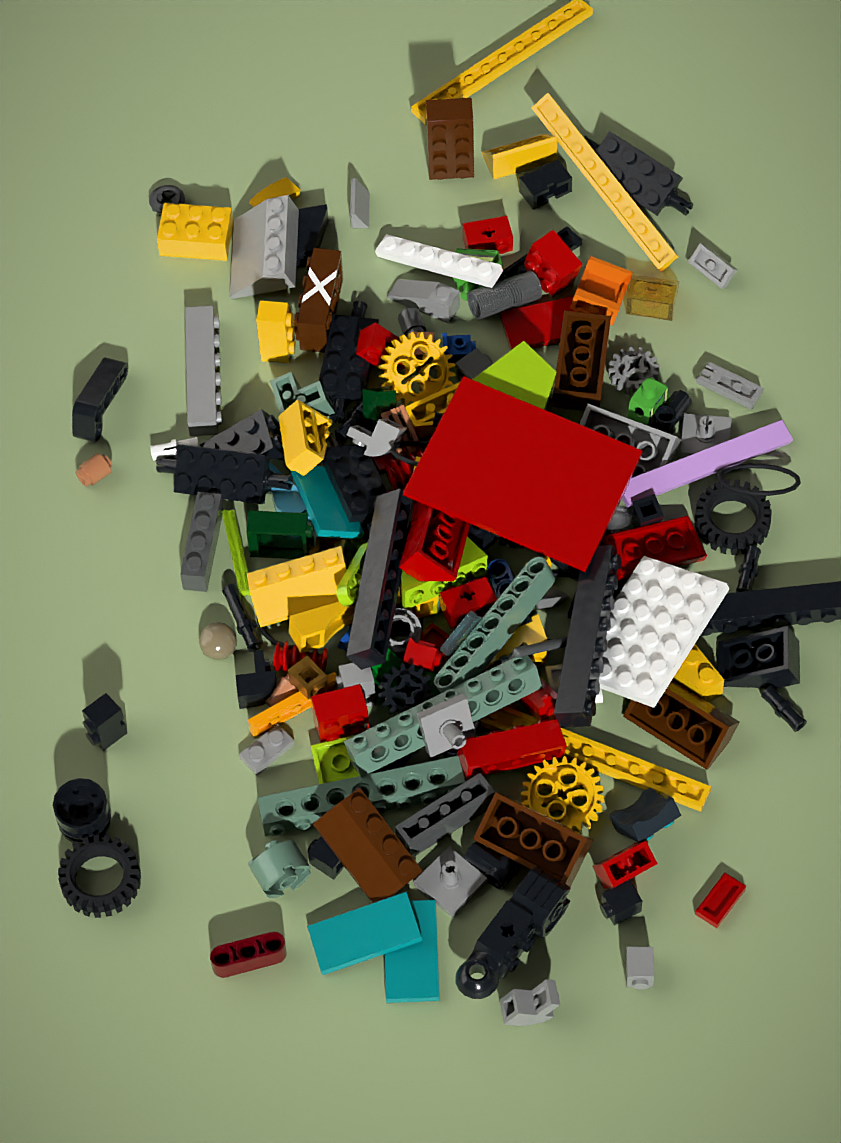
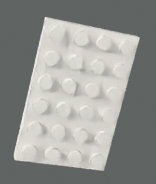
M643 556L615 599L614 609L610 613L611 629L607 631L606 636L607 651L603 653L604 669L599 676L600 688L654 708L729 591L728 584Z

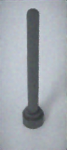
M568 636L516 647L512 653L514 657L518 658L566 647Z

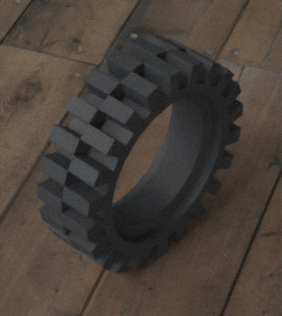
M730 479L724 480L727 484L730 485ZM736 479L734 485H731L740 489L751 490L750 483L746 481L743 487L740 486V480ZM716 482L714 483V489L711 486L706 488V493L702 492L700 499L697 501L695 528L696 530L698 529L699 538L704 537L703 543L706 545L711 542V549L715 551L720 546L721 553L726 554L727 549H732L731 555H737V549H741L742 554H745L747 546L757 547V543L761 545L764 542V537L767 538L772 516L771 504L769 500L766 501V496L736 493ZM754 486L752 490L759 491V488ZM737 501L751 508L756 520L752 527L744 532L728 533L715 526L710 516L711 512L720 503Z
M97 834L93 835V841H89L88 837L82 838V845L75 842L72 844L73 851L67 849L65 852L66 859L61 858L60 861L61 868H58V880L62 894L69 906L73 905L74 910L78 913L83 910L85 916L89 917L92 912L95 918H101V912H105L106 917L112 916L111 910L116 909L117 913L123 911L121 907L123 904L126 907L131 904L130 898L135 899L137 896L136 889H140L141 872L133 849L130 850L126 842L122 845L121 839L115 837L114 841H112L110 835L105 834L103 840ZM101 856L116 860L122 866L124 873L120 884L115 890L108 894L95 896L83 892L77 886V872L86 861Z

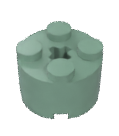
M278 840L269 842L264 847L265 851L251 859L248 863L253 875L269 898L283 896L282 890L288 887L292 890L298 888L307 880L311 873L307 860L293 840L281 843Z

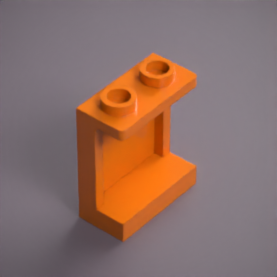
M590 256L570 310L611 316L610 325L613 326L633 272Z

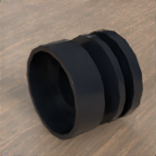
M77 778L66 782L58 789L54 795L53 809L62 835L67 840L73 843L78 842L79 844H83L82 838L88 837L89 841H93V835L99 834L101 839L110 828L111 823L107 798L101 786L90 779Z

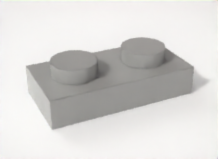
M704 243L698 245L688 263L721 289H726L737 272L734 266Z
M276 724L239 754L240 760L255 775H258L294 746V740Z

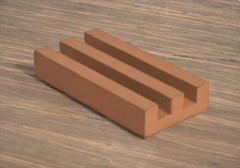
M404 404L380 414L382 419H389L388 416L392 415L394 422L402 425L397 414L400 412L411 441H419ZM406 433L404 434L402 441H409ZM405 446V451L401 447L396 448L398 454L406 456L421 450L422 447L414 446L412 448L411 446Z

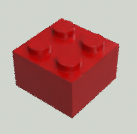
M554 229L531 245L524 261L527 272L533 271L538 276L542 290L549 293L552 298L574 283L583 265Z
M360 684L311 696L313 720L320 743L360 734L369 729L368 708Z

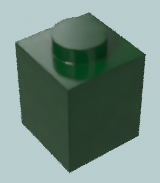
M383 387L363 389V418L371 419L372 423L377 424L378 420L382 419L381 413L396 408V390Z

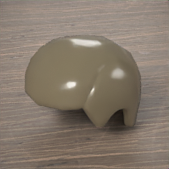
M216 622L209 624L203 629L199 637V645L204 655L215 660L225 659L234 652L237 646V638L230 626L225 623Z

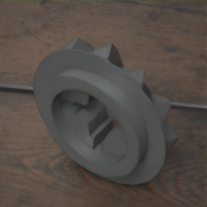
M173 185L160 186L149 197L152 211L158 212L160 216L162 215L164 205L163 198L167 201L171 200V203L184 204L185 202L183 191Z

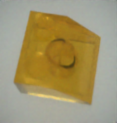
M633 275L627 295L626 314L672 321L680 281Z

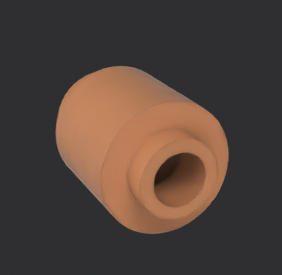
M97 453L82 463L75 473L85 487L93 486L111 473L110 467H112V463L106 455L101 456Z

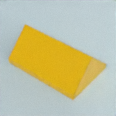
M541 134L482 151V156L493 179H497L557 160V138L553 135Z

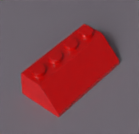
M418 502L399 568L418 581L456 580L470 523Z

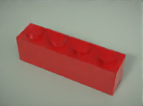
M557 719L550 721L541 720L533 725H518L502 732L492 731L484 736H469L465 738L466 744L458 749L457 754L465 778L468 780L479 773L485 776L542 763L543 760L551 761L553 757H556V759L563 758L567 744Z

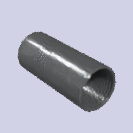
M528 271L496 282L492 288L483 286L469 291L468 305L473 316L477 319H482L540 299L542 296L541 283L533 271Z

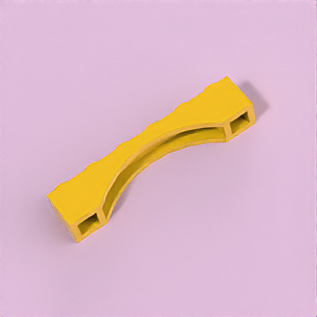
M400 586L395 609L402 608ZM439 596L407 610L415 614L418 619L436 614ZM335 602L290 615L289 634L300 653L324 647L336 632L353 623L356 603L343 606L340 602Z

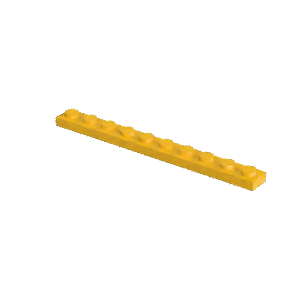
M572 0L411 106V112L422 123L427 125L426 100L468 98L593 15V9L583 0Z
M547 93L531 107L551 134L556 136L558 143L658 270L662 272L679 256L554 98Z
M506 706L479 719L481 721L480 726L500 732L510 730L518 725L528 726L538 722L534 717ZM561 728L567 744L564 754L567 760L572 761L574 758H577V764L581 765L583 762H586L587 768H593L595 771L643 790L652 788L664 798L670 796L674 798L676 803L699 812L702 811L710 794L711 786Z

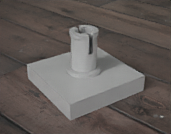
M684 413L680 458H685L730 440L732 417Z
M463 693L416 713L426 752L430 758L451 748L460 749L466 744L465 738L469 736L476 737L468 700Z
M450 846L414 880V886L429 899L436 900V904L452 918L488 883L486 876Z

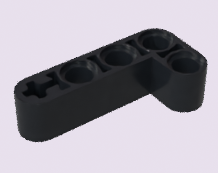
M107 357L102 359L74 403L72 410L73 437L92 442L99 441L103 427V414L126 380L129 368L127 362Z

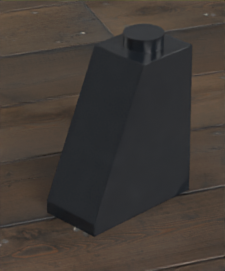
M327 204L299 209L296 268L306 267L307 259L312 257L313 249L320 248L329 222Z

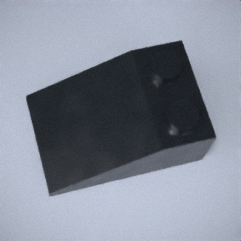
M789 626L718 642V672L724 679L723 687L768 688L773 685L777 689L800 684L799 640Z

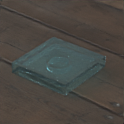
M470 611L440 647V651L446 656L451 657L483 616Z

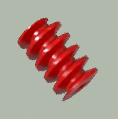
M417 451L416 457H422L423 452ZM413 454L407 455L408 459L416 461ZM391 459L389 467L385 463L386 474L394 490H397V482L406 487V480H410L414 471L413 465L399 459L398 464L394 459Z
M278 641L273 658L274 670L279 672L283 666L284 672L288 673V669L308 655L325 672L328 649L324 648L322 654H319L318 648L314 649L312 653L309 651L300 653L296 644L290 649L288 641L284 643L283 647H280Z

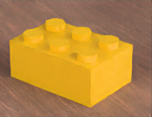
M164 203L157 236L159 255L227 261L234 226L232 208Z

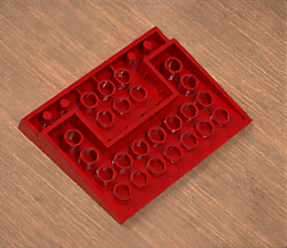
M463 376L408 481L403 495L586 572L629 486L630 479L640 461L643 450Z

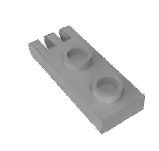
M711 362L706 364L705 369L701 371V375L696 379L699 385L751 410L764 390L763 387Z

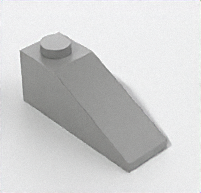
M398 279L388 294V299L407 307L417 308L420 312L448 324L460 308L459 290L440 282Z

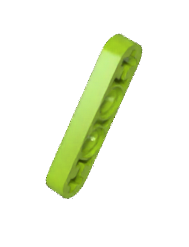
M368 542L360 545L337 587V598L343 606H349L357 602Z

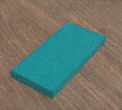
M315 466L305 476L290 470L317 536L362 539L364 531L360 522H349L323 466Z
M407 892L307 926L322 975L423 941Z
M436 900L410 901L423 941L385 954L386 1003L440 1001Z

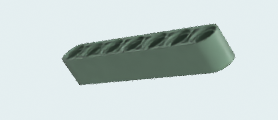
M535 557L524 566L438 672L434 683L440 693L480 675L555 582V575L543 557Z

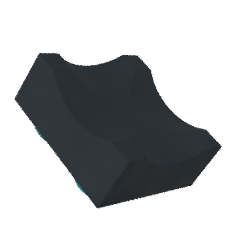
M652 788L643 791L638 800L631 806L621 810H614L608 814L616 832L639 843L650 840L654 833L662 828L671 826L674 820L682 816L674 798L670 796L664 798Z

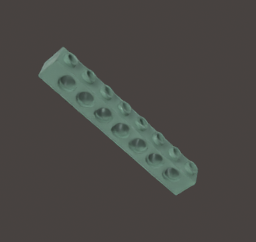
M528 655L518 658L514 657L345 740L344 744L351 763L360 777H363L424 747L425 744L416 713L462 693L468 700L472 721L475 722L541 689L542 684L537 667Z
M454 756L367 774L363 777L358 776L257 797L265 836H278L286 831L308 829L310 826H313L316 820L336 806L332 804L333 802L344 800L358 788H361L377 811L382 814L391 809H407L415 804H431L465 783L459 757ZM435 780L443 781L441 784H434L432 782ZM411 785H415V786H417L418 788H417V789H414V790H411V789H408L407 787H409V786H411ZM387 790L393 792V793L390 794V795H384V794H382L384 791H387ZM310 806L317 807V809L313 811L307 810V808ZM286 811L292 812V814L289 816L281 815L283 812Z

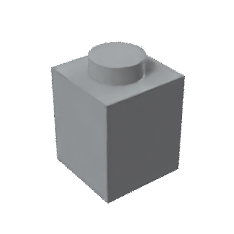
M626 947L627 987H633L637 990L653 987V947Z

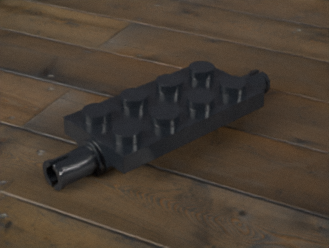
M610 131L600 145L588 138V136H584L637 204L656 216L666 206L675 208L685 216L689 214L685 207L691 210L693 203L678 195L677 188L683 179L679 174Z
M359 301L353 302L351 316L337 314L332 316L319 381L333 403L332 406L335 413L331 414L329 419L335 423L337 415L339 417L338 423L344 422L346 406L354 400L361 401L363 399V389L367 388L371 363L357 355L356 350L360 331L375 322L379 324V319L365 318L368 305L361 301L360 308L358 307Z
M330 433L325 440L329 447H326L324 459L322 460L323 466L349 522H360L370 534L376 498L388 492L371 456L364 455L366 447L359 445L344 446L339 433L334 435Z
M178 444L176 460L162 457L157 460V464L165 465L161 467L156 466L158 473L175 474V493L197 495V492L222 494V499L265 504V496L268 489L291 490L293 486L292 483L284 482L293 481L292 475L277 474L270 470L268 455Z

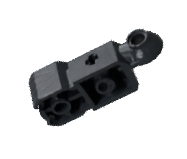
M538 866L532 868L516 888L512 897L505 902L478 938L472 954L459 966L455 976L458 990L464 996L472 999H483L495 992L499 984V978L504 979L508 972H514L520 962L519 957L524 951L527 953L535 942L533 935L536 934L540 938L546 937L564 915L570 903L567 895L571 887L562 883L556 877L553 878L551 874L544 872ZM474 973H481L484 975L480 979H474L471 977V975Z

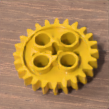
M414 332L408 333V339L405 335L399 336L400 342L396 339L391 341L394 348H385L389 355L381 356V359L386 361L385 364L379 365L380 369L385 370V373L379 375V378H386V382L381 386H389L390 389L396 390V402L402 399L404 407L409 402L412 404L446 389L445 386L453 385L448 380L449 377L455 376V373L449 371V368L455 366L454 363H448V359L452 357V354L445 355L444 352L447 346L439 347L440 339L432 342L431 334L427 335L425 339L423 332H419L417 337H415ZM416 348H419L423 353L421 360H418L414 355ZM429 357L433 358L429 364L418 371V375L411 376L405 384H401L405 377L416 370L415 367L423 365ZM399 362L405 366V373L403 375L397 372L396 367ZM431 366L437 370V377L435 379L429 375V368ZM413 381H416L420 386L417 394L411 389Z
M566 756L559 763L556 757H553V764L550 765L546 760H543L544 768L542 769L535 765L536 775L528 773L527 777L530 782H523V788L527 791L521 792V798L525 799L521 804L581 834L583 825L591 829L590 819L598 821V815L595 812L603 811V807L599 803H604L605 801L604 796L600 795L604 792L603 786L598 785L600 777H593L595 774L594 769L586 771V762L578 766L577 758H574L571 763H567ZM567 777H571L575 780L572 784L569 785L564 784L562 782V780ZM544 788L552 791L546 796L539 794V791ZM562 794L564 797H567V799L563 800L561 797L558 796ZM577 799H584L586 801V804H584L583 806H576L574 805V801ZM554 810H561L563 812L560 817L550 815Z

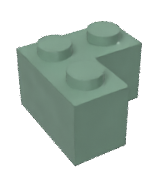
M292 372L270 381L280 413L284 412L297 399L326 417L335 413L329 395L320 381L301 388Z

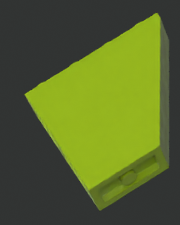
M523 341L472 380L546 410L557 372Z
M467 536L456 580L418 581L402 570L400 580L402 608L407 610L439 596L440 592L449 587H457L466 584L472 579L486 575L488 555Z

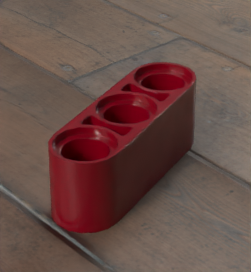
M268 932L219 945L210 953L212 970L218 977L225 978L281 963L287 955L285 939L278 932ZM272 945L280 946L276 951L268 949ZM246 952L255 953L252 957L248 958L242 956ZM225 958L229 960L225 964L217 963L220 959Z

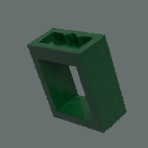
M248 512L246 533L250 557L298 559L309 555L310 547L314 546V536H312L313 524L308 523V513Z

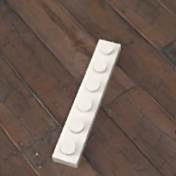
M388 234L385 235L375 250L377 257L490 288L494 286L503 272L500 264Z

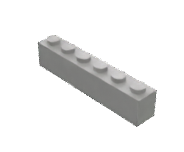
M213 306L185 307L187 423L189 435H217L218 425H222V412L217 411V405H222L221 391H217V386H221V374L216 372V367H221L220 352L216 353V348L220 347L219 333L215 334V329L220 328L219 315H214Z

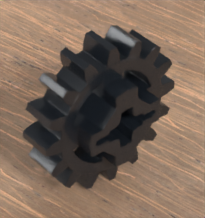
M403 663L399 666V671L393 666L390 669L391 675L387 673L383 675L382 678L386 682L379 684L378 687L384 691L379 693L378 698H385V702L381 706L390 707L388 714L391 715L395 711L400 714L415 707L414 698L422 695V698L417 705L434 697L428 693L434 689V685H427L431 677L422 676L424 669L421 668L416 672L414 671V664H411L406 669ZM398 677V685L390 688L392 681ZM411 677L417 680L418 683L414 682ZM404 687L407 691H411L408 697L406 693L400 692ZM393 700L398 701L401 704V706L396 704Z

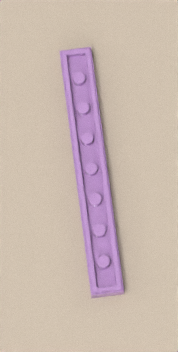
M783 420L777 421L631 478L622 499L626 507H630L632 501L653 494L658 496L722 471L725 468L791 444L793 438Z

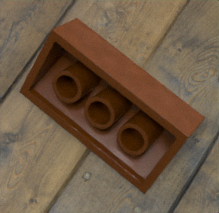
M674 680L670 682L654 708L631 700L623 715L630 722L706 770L710 768L728 745L740 723Z
M358 788L313 823V826L371 903L389 898L423 872L361 788Z

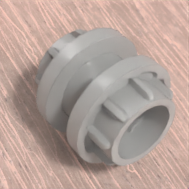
M397 608L395 609L393 623L402 620L410 624L411 632L407 639L401 642L390 638L388 648L395 653H405L409 637L416 642L421 639L422 627L415 614L409 610Z

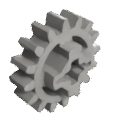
M630 347L629 352L621 349L620 356L614 354L613 361L609 362L608 376L611 378L612 385L618 384V391L624 388L626 389V394H629L631 390L635 393L647 377L656 381L659 380L660 364H657L656 357L650 358V351H647L645 354L642 353L641 347L638 351H634L633 347Z

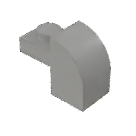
M387 418L378 420L373 432L355 425L350 426L347 436L353 438L352 442L359 446L365 447L367 445L364 455L375 457L391 453L392 445L402 441L407 428Z
M549 979L543 981L533 990L513 989L499 1000L504 1025L526 1026L548 1021L554 1017L553 1010L560 1005L556 982Z

